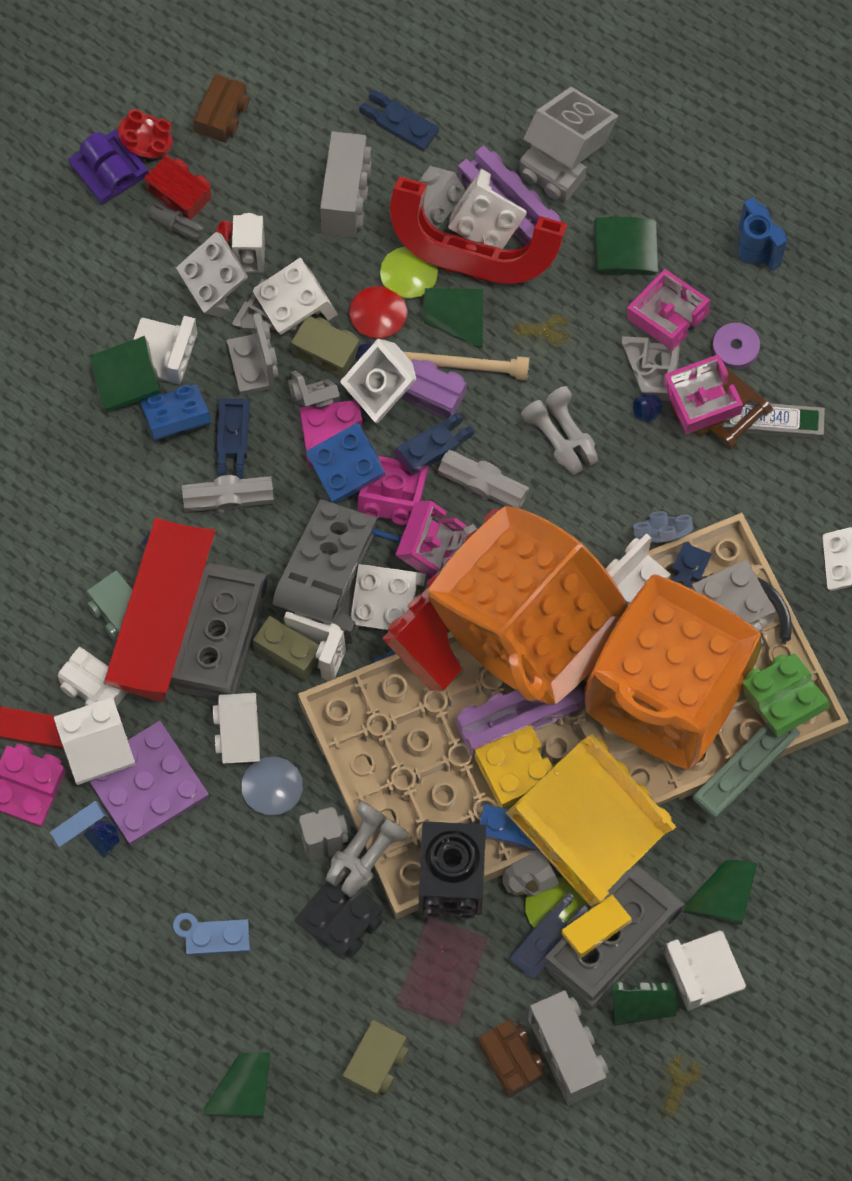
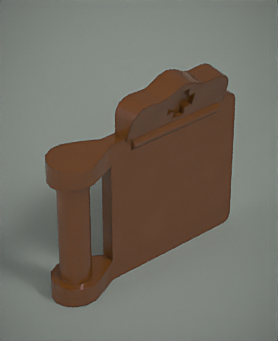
M725 366L729 374L727 384L722 386L726 395L728 394L729 386L734 384L743 407L749 401L755 407L728 432L722 427L730 419L694 431L693 433L702 437L711 431L726 448L731 450L737 444L736 440L762 415L767 416L772 412L773 407ZM671 403L670 411L674 416L678 418V415Z

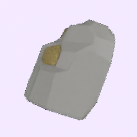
M542 852L530 854L516 861L503 874V884L507 892L513 895L527 894L535 896L559 884L548 860Z

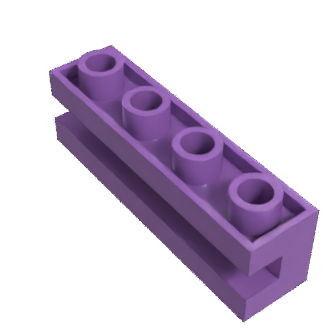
M484 145L475 152V159L472 162L466 159L458 165V178L467 188L480 169H483L491 174L489 186L492 187V191L526 210L525 218L513 233L524 245H527L532 240L539 216L561 222L558 214L552 209L548 210L542 204L538 194L533 190L529 191L522 184L519 175L514 171H509L503 165L499 155L494 151L490 152Z
M575 687L556 705H549L538 700L530 702L518 690L506 695L498 693L489 698L488 703L479 707L472 705L463 709L460 715L457 716L456 726L471 757L474 758L476 749L529 725L532 726L533 730H537L584 709V695L580 688L577 689Z

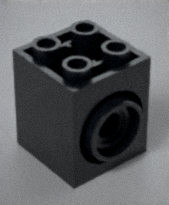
M422 821L418 912H423L425 916L433 918L443 917L444 914H456L457 918L473 919L475 915H482L486 824ZM449 864H454V865H457V866H455V867H450V866H448V865H449Z

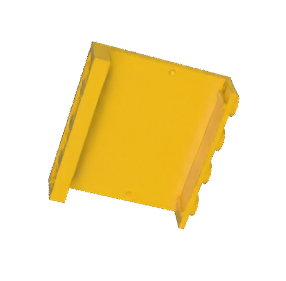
M593 734L582 739L506 812L590 907L601 902L609 894L608 890L664 834L676 828L671 821L670 814L654 803L650 798L649 791L643 785L635 782L629 775L630 772L626 765L616 760L608 752L606 743Z

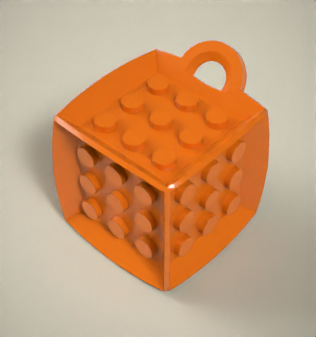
M504 506L458 549L441 570L427 592L431 603L449 631L481 665L500 680L518 690L526 700L530 702L538 700L549 705H556L593 671L608 638L628 607L614 580L581 542L550 521L512 506Z
M657 574L651 575L617 622L588 678L584 690V704L587 714L642 750L671 764L691 770L707 751L724 725L743 688L742 681L745 680L746 675L752 671L761 650L760 631L710 598Z

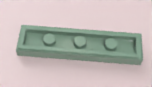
M765 724L693 796V800L716 820L800 735V732L794 728L777 738L769 726Z

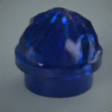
M642 393L633 400V412L639 421L652 422L662 413V401L655 394Z

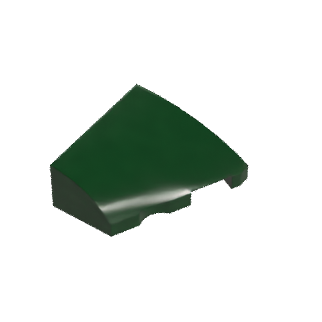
M425 288L424 324L435 329L440 328L454 338L459 337L474 344L476 348H483V289Z
M725 860L686 903L683 912L707 919L713 917L742 925L758 863L742 860Z
M622 983L612 984V1017L614 1026L677 1016L674 983H639L630 989L624 990Z
M248 1052L239 1054L204 1107L203 1115L264 1119L271 1061L270 1053Z

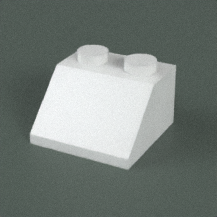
M377 339L340 382L373 421L378 423L416 381L413 363L395 343Z
M113 697L54 717L77 785L136 765Z

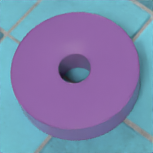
M729 323L722 326L716 332L712 349L714 356L719 354L726 367L741 369L751 365L756 360L760 349V340L757 333L751 327L742 323ZM737 342L741 345V348L734 349L731 344Z

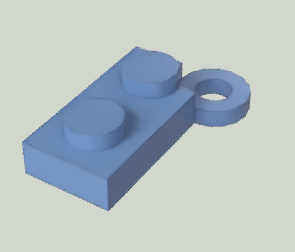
M182 913L173 922L175 933L180 937L186 938L187 956L250 952L248 919L197 922L194 915ZM189 920L192 923L191 928L188 931L181 930V921Z

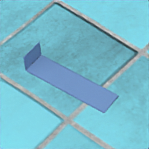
M94 801L50 833L60 847L104 816H108L99 802Z

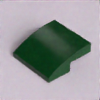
M599 217L594 220L595 272L609 275H624L626 272L655 275L658 272L656 220L638 217Z
M145 336L90 355L96 384L106 413L161 393L158 373L153 365L149 342Z

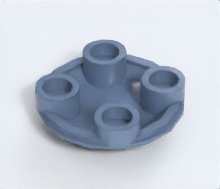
M664 511L653 512L649 515L650 520L633 525L636 538L641 539L645 534H648L651 537V542L654 543L678 540L693 530V522L690 515L668 517Z
M264 757L260 761L254 762L245 771L242 779V795L246 803L253 810L266 817L281 815L291 810L299 802L303 793L302 777L298 769L288 760L279 757Z

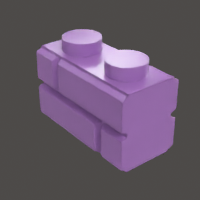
M413 359L412 363L416 381L402 395L401 399L444 419L454 415L466 394L467 383L464 382V379L459 374L454 372L446 374L438 370L437 366L428 360L420 362Z

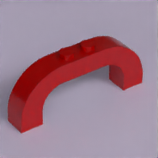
M399 176L393 188L390 216L393 228L403 245L423 261L443 267L448 272H461L471 275L476 280L514 284L537 277L555 260L568 225L567 223L539 216L532 240L527 245L515 250L501 249L448 234L435 228L429 222L424 212L426 183Z

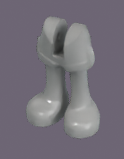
M563 386L553 391L547 397L545 405L541 400L529 404L522 410L521 416L525 422L536 425L544 432L555 448L554 458L570 473L575 475L581 472L583 468L573 449L578 451L588 467L597 463L599 459L595 451V442L588 433H582L570 417L568 404L572 393L567 386ZM548 411L559 422L568 439L565 440L548 416Z
M362 800L357 806V812L362 818L361 826L344 851L338 850L331 859V867L326 877V881L333 886H337L344 879L348 871L351 870L341 888V891L349 897H352L358 890L368 885L374 875L371 869L388 846L395 841L405 840L409 833ZM381 826L379 836L367 853L359 859L363 848L374 832Z

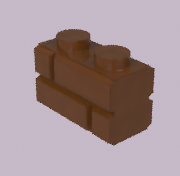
M219 74L214 75L193 120L194 133L223 143L227 142L230 135L234 136L239 127V120L237 118L240 112H246L250 102V96H247L246 85L243 82L234 79L230 80L228 77Z
M508 1020L495 1029L481 1035L477 1043L509 1098L543 1080L544 1074L542 1070L545 1069L537 1052L531 1054L526 1042L529 1041V1038L520 1024L515 1026L512 1020Z

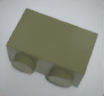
M307 317L291 342L292 355L342 379L347 374L360 351V340L352 332L336 329L327 320L320 317Z
M271 616L268 617L253 639L254 652L305 682L319 662V659L316 658L319 647L317 643Z
M372 1020L343 1074V1082L375 1099L379 1097L381 1092L387 1094L395 1078L390 1075L396 1064L402 1066L408 1055L409 1049L405 1047L407 1037Z

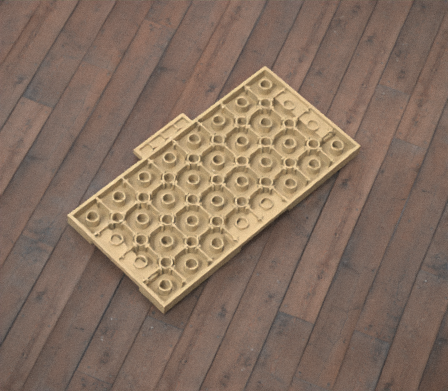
M743 513L649 550L648 555L671 574L670 580L678 576L672 573L671 570L684 542L712 554L701 580L747 560L756 577L772 585L786 602L792 621L791 640L786 642L785 645L781 644L782 641L779 639L780 623L775 610L773 621L762 626L760 635L764 645L752 670L759 669L762 671L771 666V662L777 656L784 654L788 657L795 653L811 672L812 681L829 700L830 708L795 727L800 732V735L778 758L846 730L849 721ZM451 632L447 633L449 644L455 658L463 669L444 691H430L400 657L394 654L298 694L300 706L321 753L326 758L357 830H359L362 823V818L357 812V806L362 800L409 832L405 840L395 841L389 845L373 866L395 919L418 911L422 821L480 824L485 804L499 807L475 758L471 757L456 726L457 716L460 715L463 709L469 706L476 705L479 707L488 703V699L498 693L506 695L516 689L500 680L481 665ZM590 674L576 686L577 689H581L583 695ZM742 688L724 725L707 751L691 770H686L660 759L623 739L587 714L585 704L584 709L534 730L542 745L540 754L542 759L548 757L552 767L590 734L600 738L606 743L608 752L616 760L626 765L630 772L629 775L637 784L643 785L649 791L650 798L659 806L673 799L679 798L681 800L697 793L766 723L744 697ZM381 826L374 832V834L371 836V838L365 845L367 851L370 849V847L373 845V843L379 836L381 832ZM486 839L484 882L503 875L505 870L516 861L530 854L540 852ZM449 864L448 866L455 867L457 865Z

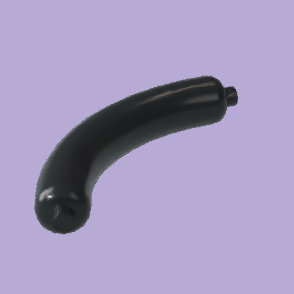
M758 577L759 583L778 614L780 623L779 639L782 641L781 644L785 645L786 642L791 640L792 621L789 609L779 592L768 582Z

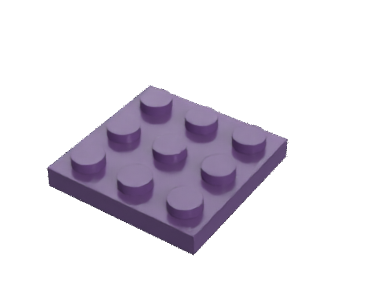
M161 721L128 740L136 763L135 766L89 781L130 846L209 798L208 792Z

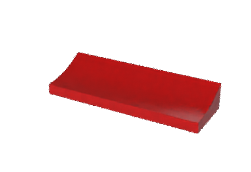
M155 517L103 682L104 685L162 703L169 687L216 529L187 526Z

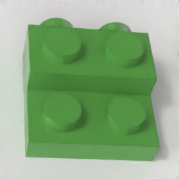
M795 653L788 657L784 654L777 656L771 662V666L762 671L759 669L750 671L746 675L745 680L742 681L744 697L777 738L830 708L829 700L812 681L811 672Z

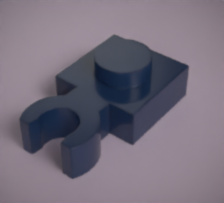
M684 542L671 570L672 573L678 576L673 577L671 580L691 589V581L696 583L702 579L712 554Z

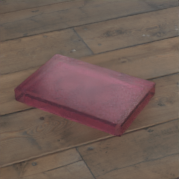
M428 918L397 1007L458 1027L488 937Z

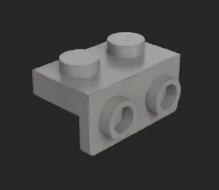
M430 166L418 182L427 184L424 212L429 222L438 229L454 209L466 189L455 172Z
M296 370L290 372L291 380H287L292 398L295 397L296 401H300L305 406L316 404V407L326 406L334 402L333 398L340 396L337 385L329 379L306 385L304 377Z

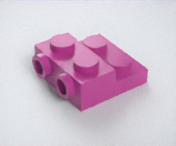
M378 456L387 475L360 490L357 511L377 519L379 517L389 518L398 525H406L414 503L422 501L428 467L411 475L399 460Z
M16 744L15 748L7 745L0 759V813L42 828L66 774L65 768L60 765L62 761L55 756L45 754L43 758L32 755L33 750L25 745Z

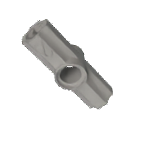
M450 449L445 453L438 468L439 475L464 486L469 494L474 492L482 496L484 501L491 499L503 506H512L520 509L529 492V487L502 475L501 471L493 464L486 461H479L477 463Z
M225 475L214 479L213 482L182 485L184 512L216 509L218 512L224 513V510L227 509L239 511L244 506L274 504L271 476L239 479L237 476Z

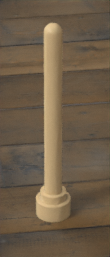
M403 352L411 362L413 359L420 362L428 360L437 367L510 373V376L515 377V380H528L529 357H517V359H511V362Z

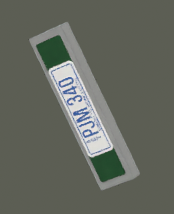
M748 402L742 408L741 414L732 417L722 428L729 431L755 406ZM770 404L773 407V411L767 416L762 415L745 431L749 433L823 438L825 408Z

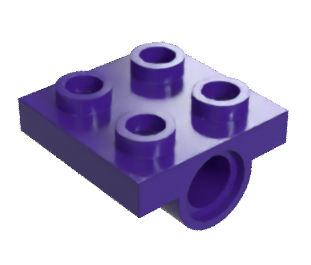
M116 129L105 136L101 132L90 135L82 142L80 152L68 159L69 165L101 205L148 175V169L137 155L130 152L122 144Z

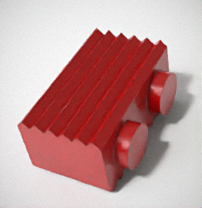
M165 155L144 178L147 191L175 212H182L183 216L190 220L212 199L211 185L208 180L199 174L194 176L189 172L187 165L178 158L173 160L168 155Z

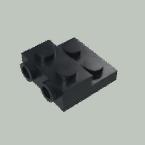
M344 879L337 886H333L327 881L295 919L299 926L342 960L348 954L352 957L355 956L364 944V941L361 940L368 930L372 933L375 932L384 920L381 916L383 914V907L361 889L352 897L341 891L345 882Z

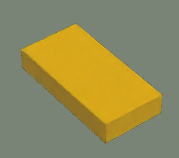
M611 895L562 929L561 934L581 958L630 924L632 918L617 899Z

